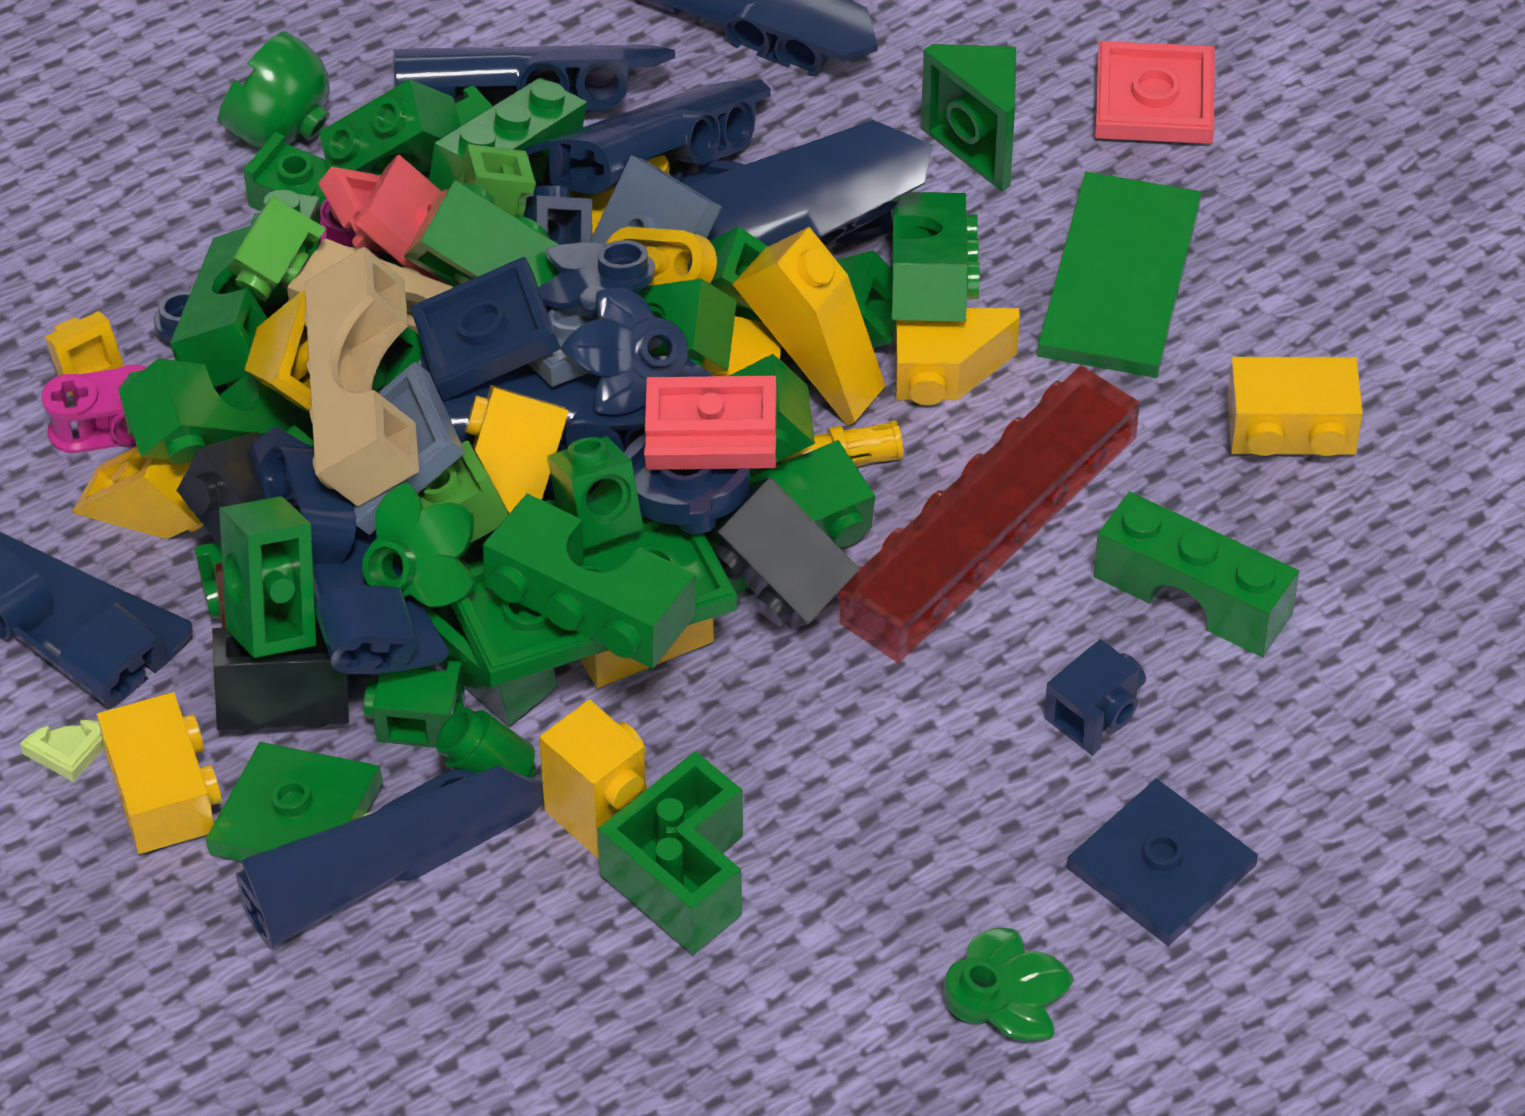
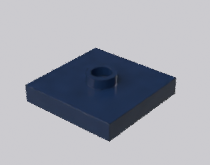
M526 256L410 307L435 385L443 400L561 349L536 278Z
M1155 778L1068 856L1067 869L1169 947L1256 867L1258 854Z

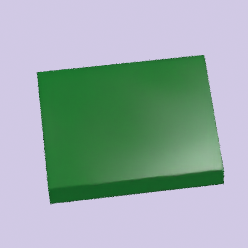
M931 44L923 50L921 130L1003 192L1011 186L1015 119L1016 47Z

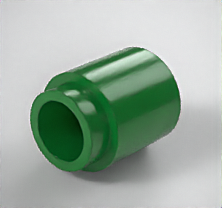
M468 707L457 710L446 720L437 736L436 749L444 755L445 764L452 770L462 769L477 774L500 765L525 777L533 778L536 769L534 746L484 710L474 712Z

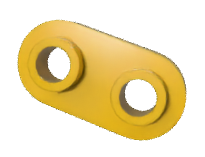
M624 227L613 233L606 242L608 244L614 241L629 240L638 242L646 247L648 256L655 264V278L648 286L701 278L711 283L716 272L717 257L711 242L701 235L684 230ZM692 259V265L688 272V265L690 260Z

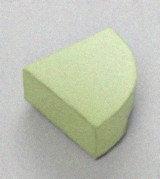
M81 720V725L64 726L49 730V726L40 728L20 743L22 754L75 782L104 750L99 722Z

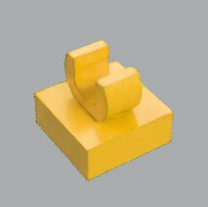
M100 311L80 320L77 317H72L53 326V333L44 336L58 376L111 370L124 366L109 319ZM68 391V394L72 397V391Z

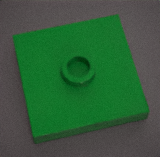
M259 741L205 839L210 855L244 861L250 856L363 817L383 782L380 766Z

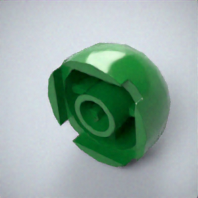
M282 31L269 39L249 60L247 64L254 68V70L243 85L235 79L220 106L217 118L218 122L227 128L232 135L254 148L261 149L274 132L285 135L288 145H292L302 136L310 141L319 134V131L323 129L330 116V113L324 109L330 94V81L321 58L300 38L294 37L287 31Z

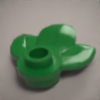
M408 482L398 485L386 494L375 513L377 539L372 542L363 557L362 571L366 582L371 586L398 587L402 589L404 598L412 595L418 601L430 607L447 606L468 596L475 588L476 581L458 558L466 552L473 537L474 516L472 510L462 504L451 502L423 508L418 493ZM397 554L400 555L403 562L401 577L395 574L392 567L393 559Z
M1003 927L982 932L970 941L966 951V958L955 962L948 969L944 978L943 989L946 1005L957 1018L972 1024H983L990 1021L1003 1034L1013 1039L1041 1041L1053 1038L1055 1033L1051 1018L1044 1007L1062 998L1069 991L1074 977L1069 969L1054 956L1039 951L1025 952L1024 942L1019 931Z

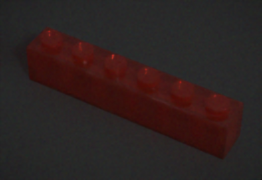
M1082 365L1073 371L1063 382L1055 381L1043 394L1040 403L1024 418L1016 417L1004 430L1001 439L985 454L978 453L973 456L965 466L961 476L945 491L938 490L933 493L926 501L921 513L904 529L899 527L892 531L884 541L881 550L863 567L858 565L859 571L838 592L840 597L839 624L899 664L1136 439L1140 401Z

